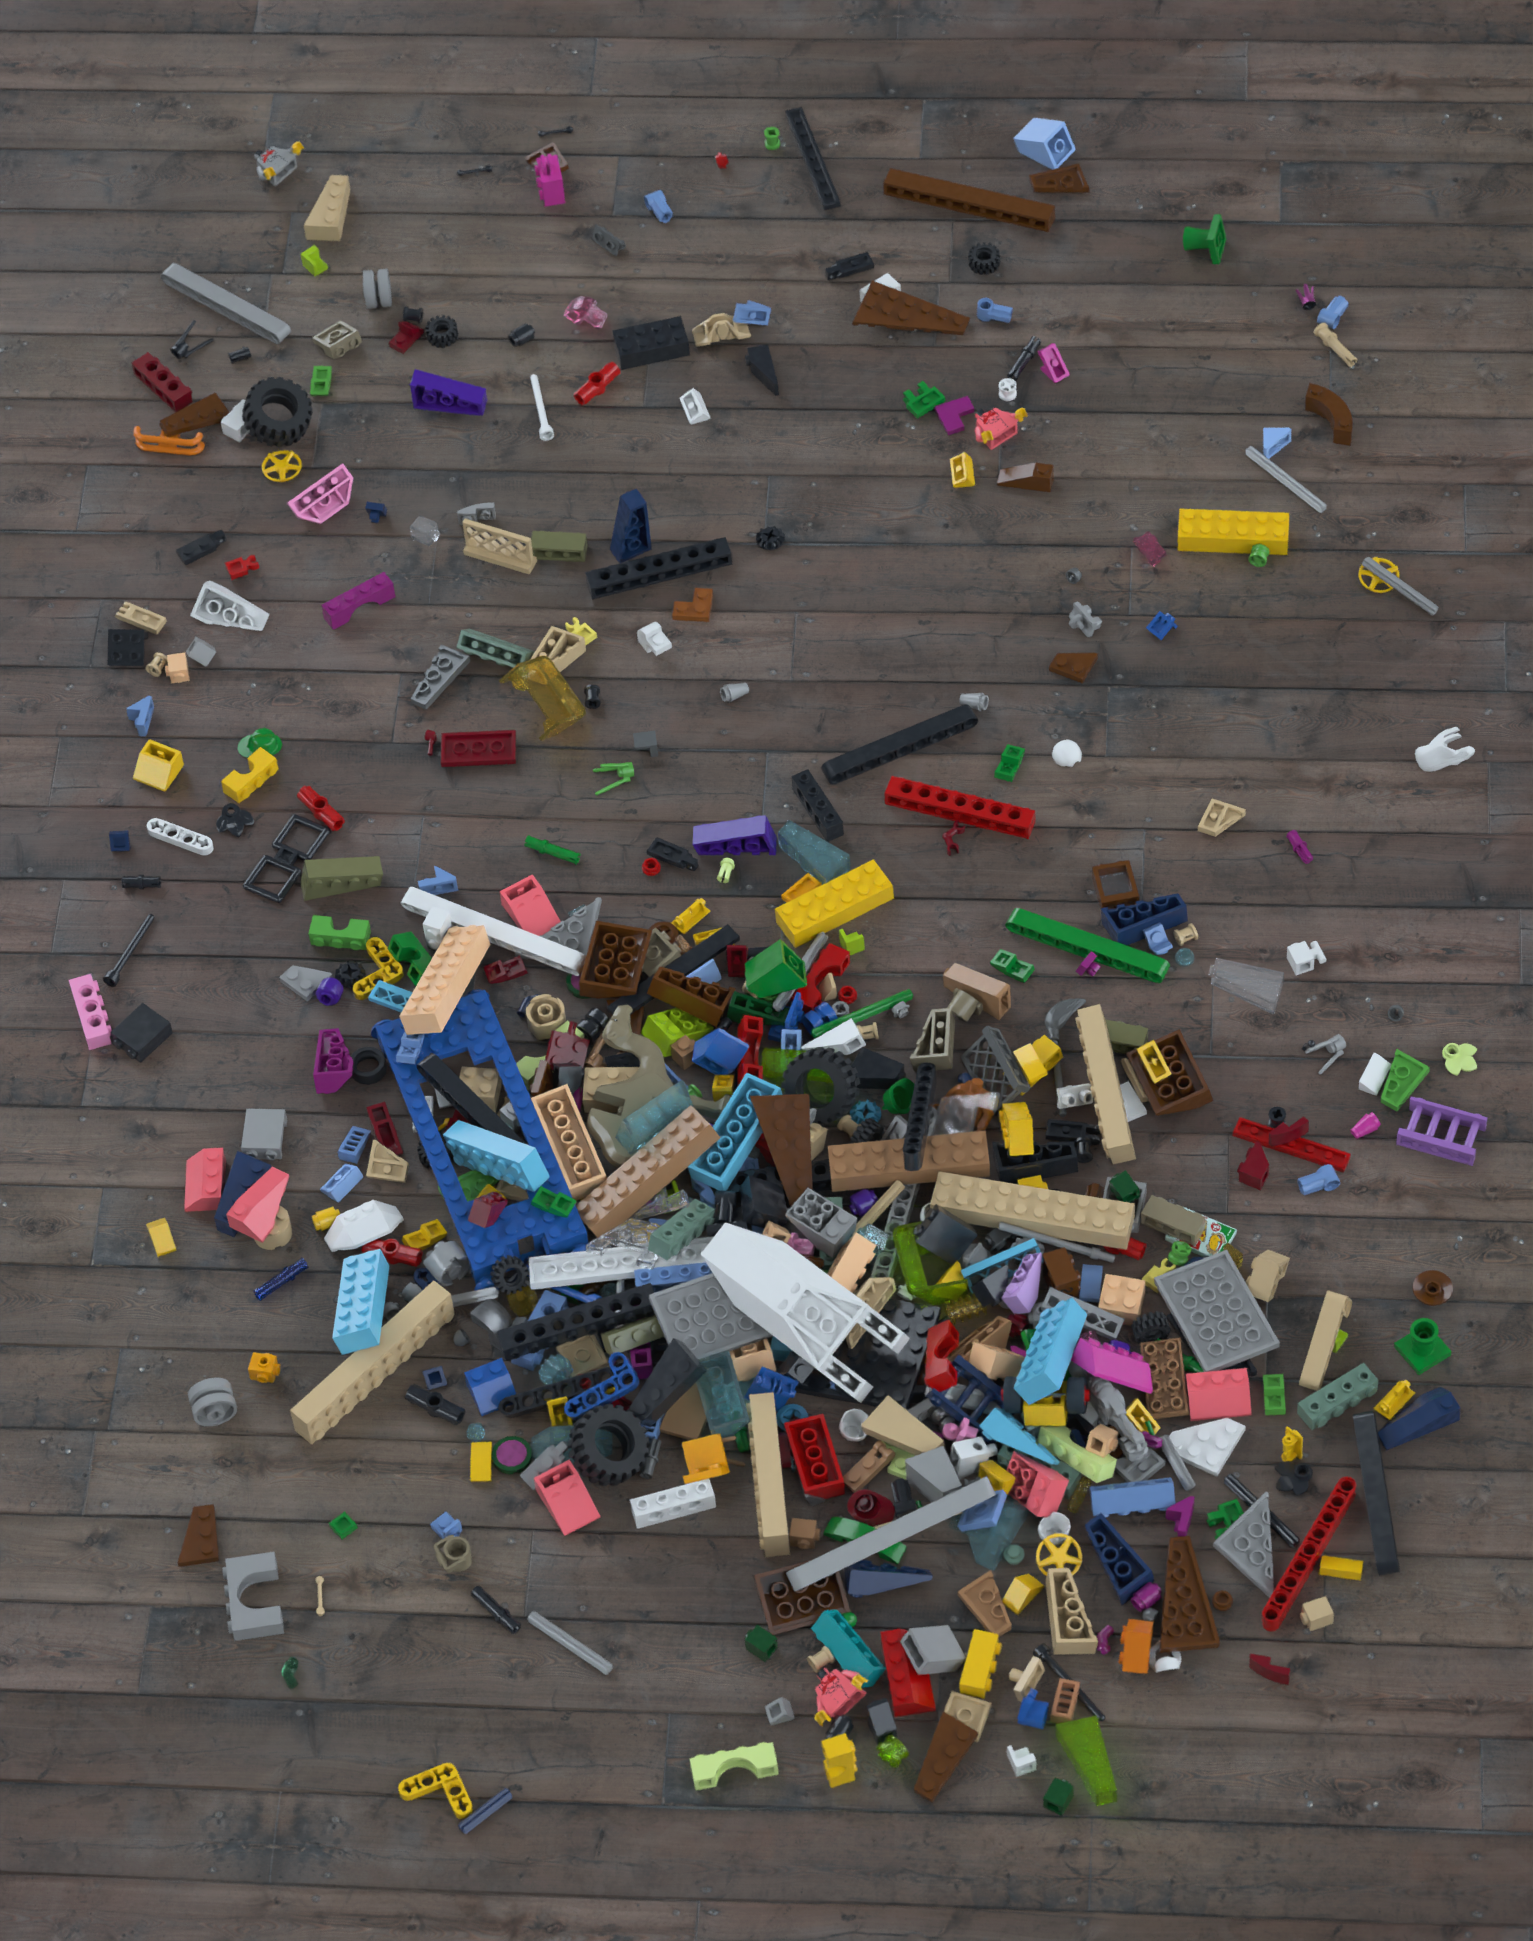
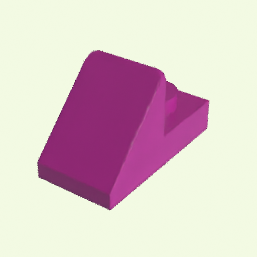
M1189 1496L1166 1509V1519L1176 1521L1174 1532H1177V1537L1187 1536L1195 1507L1194 1496Z

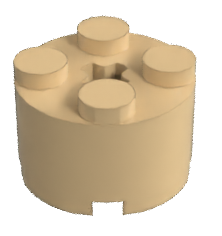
M549 994L534 997L526 1008L529 1031L538 1040L550 1039L552 1030H557L566 1022L563 1002L559 998L551 997Z
M280 1206L279 1212L275 1217L274 1228L264 1242L255 1240L259 1247L274 1250L275 1247H283L290 1241L292 1227L288 1211Z

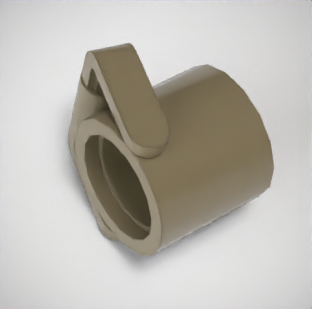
M958 988L954 990V998L947 1007L951 1008L952 1013L965 1022L969 1021L973 1013L979 1016L983 1011L982 1003Z
M449 1535L434 1544L435 1556L440 1566H443L447 1572H461L470 1567L472 1555L469 1542L465 1538ZM443 1546H444V1548H443L444 1554H443V1552L440 1551V1549H439V1548H441V1547H443Z

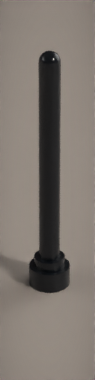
M149 914L113 970L107 971L104 975L103 981L108 986L115 987L119 982V973L154 920L153 914Z
M1045 1643L1040 1644L1033 1651V1655L1040 1658L1042 1662H1046L1059 1678L1072 1680L1052 1658L1051 1649ZM1079 1688L1077 1698L1098 1721H1104L1105 1715Z

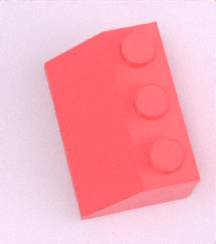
M223 1148L202 1149L187 1160L185 1212L217 1210L225 1188L226 1158Z
M1247 1368L1186 1374L1190 1421L1251 1416Z

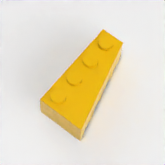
M1026 1102L1002 1103V1111H999V1122L1001 1123L1005 1149H1009L1010 1156L1034 1154L1033 1120L1031 1114H1029Z

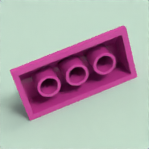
M1080 1338L1071 1361L1093 1376L1150 1394L1153 1391L1150 1365L1142 1360V1355L1136 1352L1129 1354V1351L1121 1347L1115 1349L1114 1346L1105 1342L1101 1345L1099 1341L1093 1338H1089V1340Z

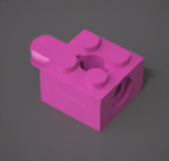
M547 154L546 157L540 155L541 157L537 158V165L534 166L535 174L539 176L536 178L537 188H541L539 190L540 200H544L545 207L564 204L563 180L557 155L551 156V154Z

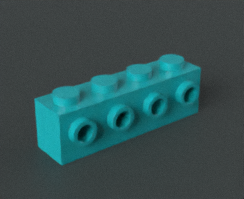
M824 1610L811 1628L816 1634L817 1639L823 1642L843 1670L857 1672L868 1680L867 1683L864 1682L861 1688L873 1687L886 1668L838 1610Z

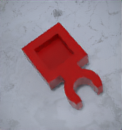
M251 555L244 561L242 557L225 563V567L231 580L248 575V570L259 569V563L256 562L255 555Z

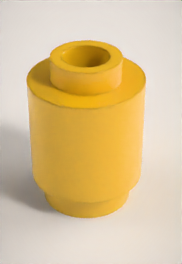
M334 1207L315 1212V1215L311 1217L316 1231L329 1229L336 1217L340 1215L339 1209L335 1210Z

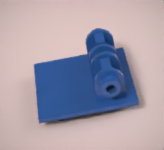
M762 1366L744 1398L750 1400L749 1395L774 1392L775 1411L778 1412L785 1406L789 1398H794L796 1394L794 1389L798 1381Z

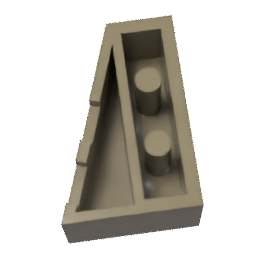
M951 1008L931 1010L923 1027V1034L916 1043L917 1047L914 1054L910 1056L914 1072H917L920 1064L927 1062L933 1063L936 1070L952 1069L955 1019Z

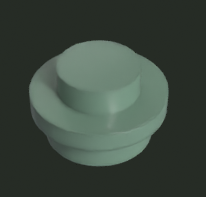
M1009 1545L1004 1550V1559L1011 1565H1017L1024 1559V1550L1019 1545Z

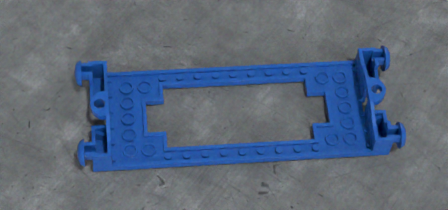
M476 989L460 998L443 1031L440 1033H426L424 1035L416 1064L396 1062V1055L401 1047V1038L405 1032L401 1019H386L377 1022L372 1027L371 1036L378 1040L381 1051L391 1066L467 1255L470 1272L476 1284L474 1291L496 1287L491 1280L493 1277L490 1274L494 1272L492 1266H497L495 1262L497 1260L502 1261L500 1257L504 1256L507 1258V1255L516 1256L525 1264L529 1257L596 1250L594 1246L588 1243L587 1231L576 1205L567 1218L548 1213L531 1205V1201L539 1188L535 1192L525 1189L529 1199L506 1206L492 1226L483 1228L468 1221L474 1200L468 1202L466 1200L420 1086V1083L427 1080L419 1073L416 1065L430 1053H434L440 1059H444L468 1051L473 1065L493 1060L526 1142L529 1146L536 1148L550 1176L541 1186L557 1195L561 1192L572 1198L490 1003L489 994L485 990ZM532 1236L534 1250L520 1255L517 1240ZM509 1268L505 1272L511 1271L515 1268Z

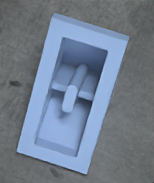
M1263 428V455L1269 459L1290 443L1292 430L1290 428Z
M782 1029L781 1068H787V1065L795 1057L802 1054L801 1030Z

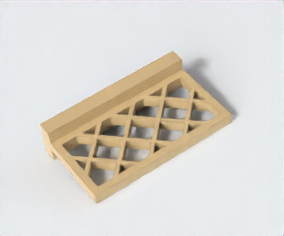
M463 520L466 543L463 550L464 555L530 575L537 563V557L533 556L531 538L472 520Z

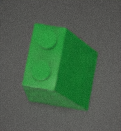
M781 939L745 963L746 988L758 998L807 986L805 962Z

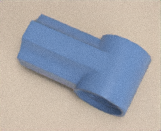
M661 190L644 196L646 207L654 212L660 222L666 223L670 221L673 217V212L667 205Z
M1340 295L1335 297L1326 309L1323 308L1320 311L1317 322L1320 324L1326 323L1329 328L1335 329L1341 315L1348 307L1345 297Z
M981 298L978 301L977 317L979 320L989 321L994 319L1007 323L1010 322L1013 308L993 304V301L989 298Z
M1329 1164L1320 1167L1316 1173L1298 1178L1297 1181L1303 1195L1322 1189L1331 1191L1336 1189L1341 1183L1333 1166Z

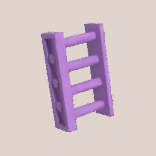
M1411 1096L1409 1111H1413L1407 1129L1399 1128L1396 1145L1473 1166L1476 1149L1472 1148L1477 1131L1486 1130L1487 1117ZM1421 1114L1432 1117L1425 1135L1414 1132ZM1440 1119L1451 1122L1445 1140L1434 1137ZM1459 1124L1470 1127L1464 1145L1453 1143Z

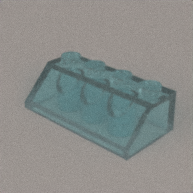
M683 1080L679 1081L622 1121L615 1138L630 1155L635 1151L638 1152L690 1105L693 1107L685 1082Z
M728 1350L698 1359L707 1372L696 1382L711 1435L720 1433L721 1438L734 1436L750 1422Z

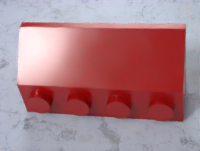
M819 1414L784 1423L804 1493L823 1499L844 1495V1479L824 1415Z
M904 1629L880 1632L894 1717L936 1711L930 1675H918L900 1642L908 1632Z

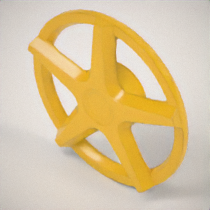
M292 450L269 453L262 463L263 474L274 482L292 480L300 473L302 468L300 457ZM287 454L282 460L275 457L276 455ZM292 456L296 458L299 466L289 464ZM270 459L275 465L265 469L266 463ZM289 469L297 470L293 476L285 479V474ZM276 471L280 479L271 478L268 473Z
M1372 558L1378 564L1383 562L1390 565L1391 568L1387 570L1391 573L1395 572L1396 577L1400 579V573L1395 564L1384 558ZM1363 565L1360 566L1358 572L1359 580L1366 589L1376 593H1385L1394 589L1371 571L1363 570ZM1362 575L1371 576L1372 581L1369 587L1364 583ZM1385 583L1387 586H1389V588L1385 590L1374 589L1377 584Z
M1061 1533L1052 1534L1044 1538L1039 1544L1036 1552V1562L1040 1571L1045 1576H1047V1572L1043 1569L1044 1566L1055 1564L1056 1568H1064L1065 1563L1077 1564L1071 1572L1073 1576L1082 1564V1551L1079 1544L1071 1536ZM1055 1537L1066 1538L1060 1548H1057L1049 1539ZM1071 1542L1077 1549L1078 1558L1067 1554ZM1045 1544L1051 1554L1046 1559L1040 1561V1550Z

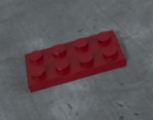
M516 730L441 733V767L516 764Z

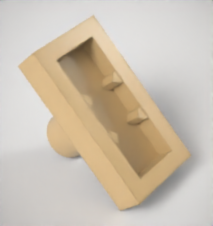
M1033 1656L1025 1671L1015 1668L1010 1671L1009 1679L1017 1682L1013 1690L1019 1702H1022L1031 1688L1035 1689L1045 1672L1040 1658Z

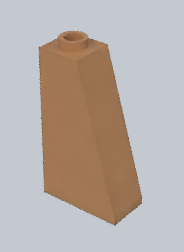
M954 963L951 968L945 970L943 974L945 988L952 992L958 988L968 993L983 1004V1011L1000 1020L1011 1008L1009 984L957 963Z

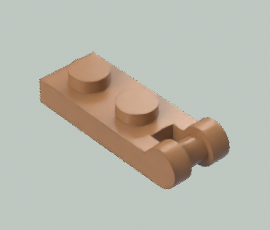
M878 1440L873 1448L843 1476L844 1485L854 1493L861 1490L895 1457V1452L891 1448L887 1449L886 1444ZM882 1454V1457L878 1459L877 1456Z

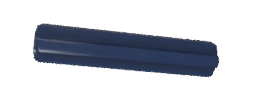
M504 1788L458 1824L460 1831L463 1834H467L511 1800V1792Z

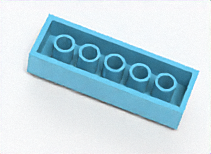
M749 1073L745 1074L713 1125V1129L720 1136V1139L688 1166L691 1178L719 1191H727L763 1133L750 1096L782 1095L780 1087Z
M460 1120L443 1134L446 1146L451 1150L454 1156L453 1160L459 1166L468 1167L473 1171H479L484 1175L492 1176L497 1180H503L511 1185L514 1184L524 1190L527 1189L533 1192L550 1177L535 1147Z
M381 1249L349 1256L343 1260L332 1337L342 1355L379 1345L390 1267Z
M1073 1298L1066 1301L1062 1300L1055 1307L1047 1308L1040 1314L1039 1323L1035 1327L1034 1336L1031 1338V1344L1026 1351V1357L1021 1364V1370L1016 1377L1017 1380L1014 1389L1028 1405L1052 1394L1061 1387L1087 1317V1313Z

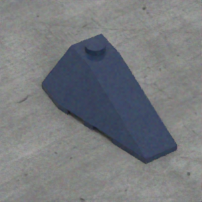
M1438 1387L1419 1396L1378 1431L1379 1439L1387 1451L1459 1421L1461 1408L1450 1391Z
M864 1559L844 1568L845 1589L853 1597L872 1595L932 1580V1574L927 1569L902 1566L901 1569H897L896 1566L890 1563H883V1565L877 1566L872 1564L871 1560Z

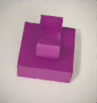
M1091 951L1075 972L1082 976L1087 971L1093 977L1100 969V966L1093 962L1097 955Z

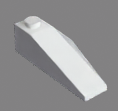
M208 581L203 584L190 616L206 624L263 631L270 614L227 588Z

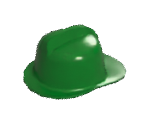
M260 728L253 734L242 738L237 748L238 752L246 758L260 747L271 755H275L281 750L282 742L270 729Z
M906 1078L893 1084L883 1095L884 1106L882 1109H887L892 1114L908 1113L911 1108L915 1084Z

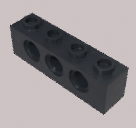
M809 769L791 776L794 793L825 840L829 842L843 836L842 819Z

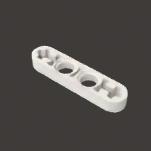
M158 818L151 819L147 823L148 833L154 838L200 855H209L214 849L211 838ZM170 831L177 832V834L172 837L167 835ZM187 837L193 838L189 843L183 841Z

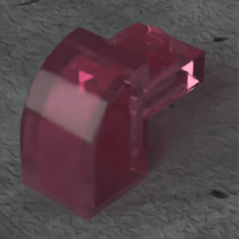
M579 296L569 302L564 316L576 325L585 320L599 330L602 328L608 314L596 306L598 301L595 299Z

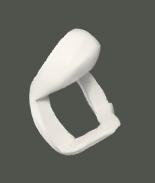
M1160 1640L1150 1648L1149 1666L1156 1673L1164 1670L1179 1669L1181 1664L1179 1651L1171 1652L1173 1657L1166 1656L1156 1661L1155 1653L1160 1648Z

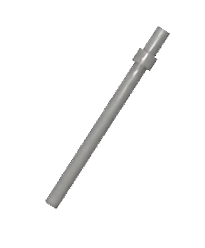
M1000 1222L998 1227L1002 1231L1030 1239L1035 1238L1036 1241L1060 1248L1065 1247L1067 1250L1087 1255L1090 1259H1101L1111 1263L1115 1259V1255L1100 1251L1101 1249L1096 1247H1085L1004 1222Z

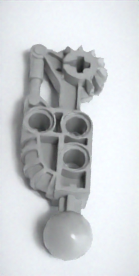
M1070 1360L1068 1365L1070 1375L1072 1377L1086 1378L1087 1387L1090 1390L1091 1405L1105 1425L1115 1426L1121 1435V1438L1118 1440L1120 1449H1122L1127 1459L1133 1462L1147 1455L1148 1448L1145 1438L1125 1415V1401L1120 1391L1115 1389L1108 1380L1093 1376Z

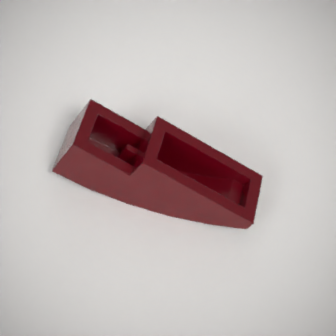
M385 1101L366 1107L377 1141L397 1156L403 1154Z

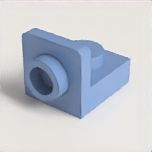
M1160 922L1143 930L1149 949L1155 955H1163L1173 948Z
M444 1512L430 1524L431 1528L442 1539L449 1535L459 1536L462 1532L461 1522L458 1519L454 1520L447 1512Z

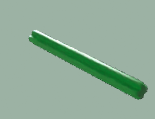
M910 989L899 992L812 1029L811 1035L816 1039L851 1018L854 1023L865 1020L893 1008L899 1002L912 1000L913 993Z

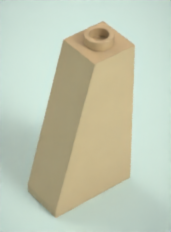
M887 1396L861 1424L862 1432L914 1455L944 1446V1441L890 1396Z

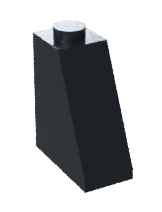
M862 1047L851 1065L852 1068L856 1067L858 1072L855 1076L860 1079V1084L857 1085L859 1089H889L897 1081L906 1077L903 1063Z

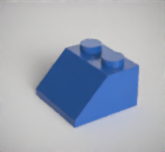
M502 1358L464 1372L466 1385L481 1416L499 1410V1403L503 1398L516 1394L510 1374Z

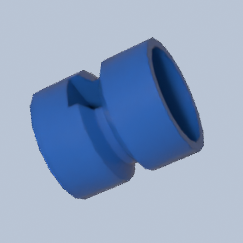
M822 1002L814 1008V1011L810 1010L804 1014L801 1020L805 1029L811 1034L813 1028L835 1020L838 1017L827 1002Z

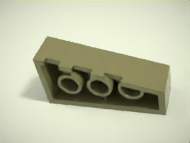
M380 857L305 860L300 883L304 901L381 886L383 871Z

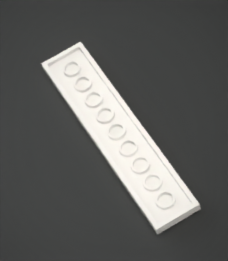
M714 1236L694 1238L688 1246L683 1247L677 1255L672 1256L669 1260H665L649 1251V1244L529 1257L531 1290L635 1278L634 1270L703 1263L705 1260L701 1253Z

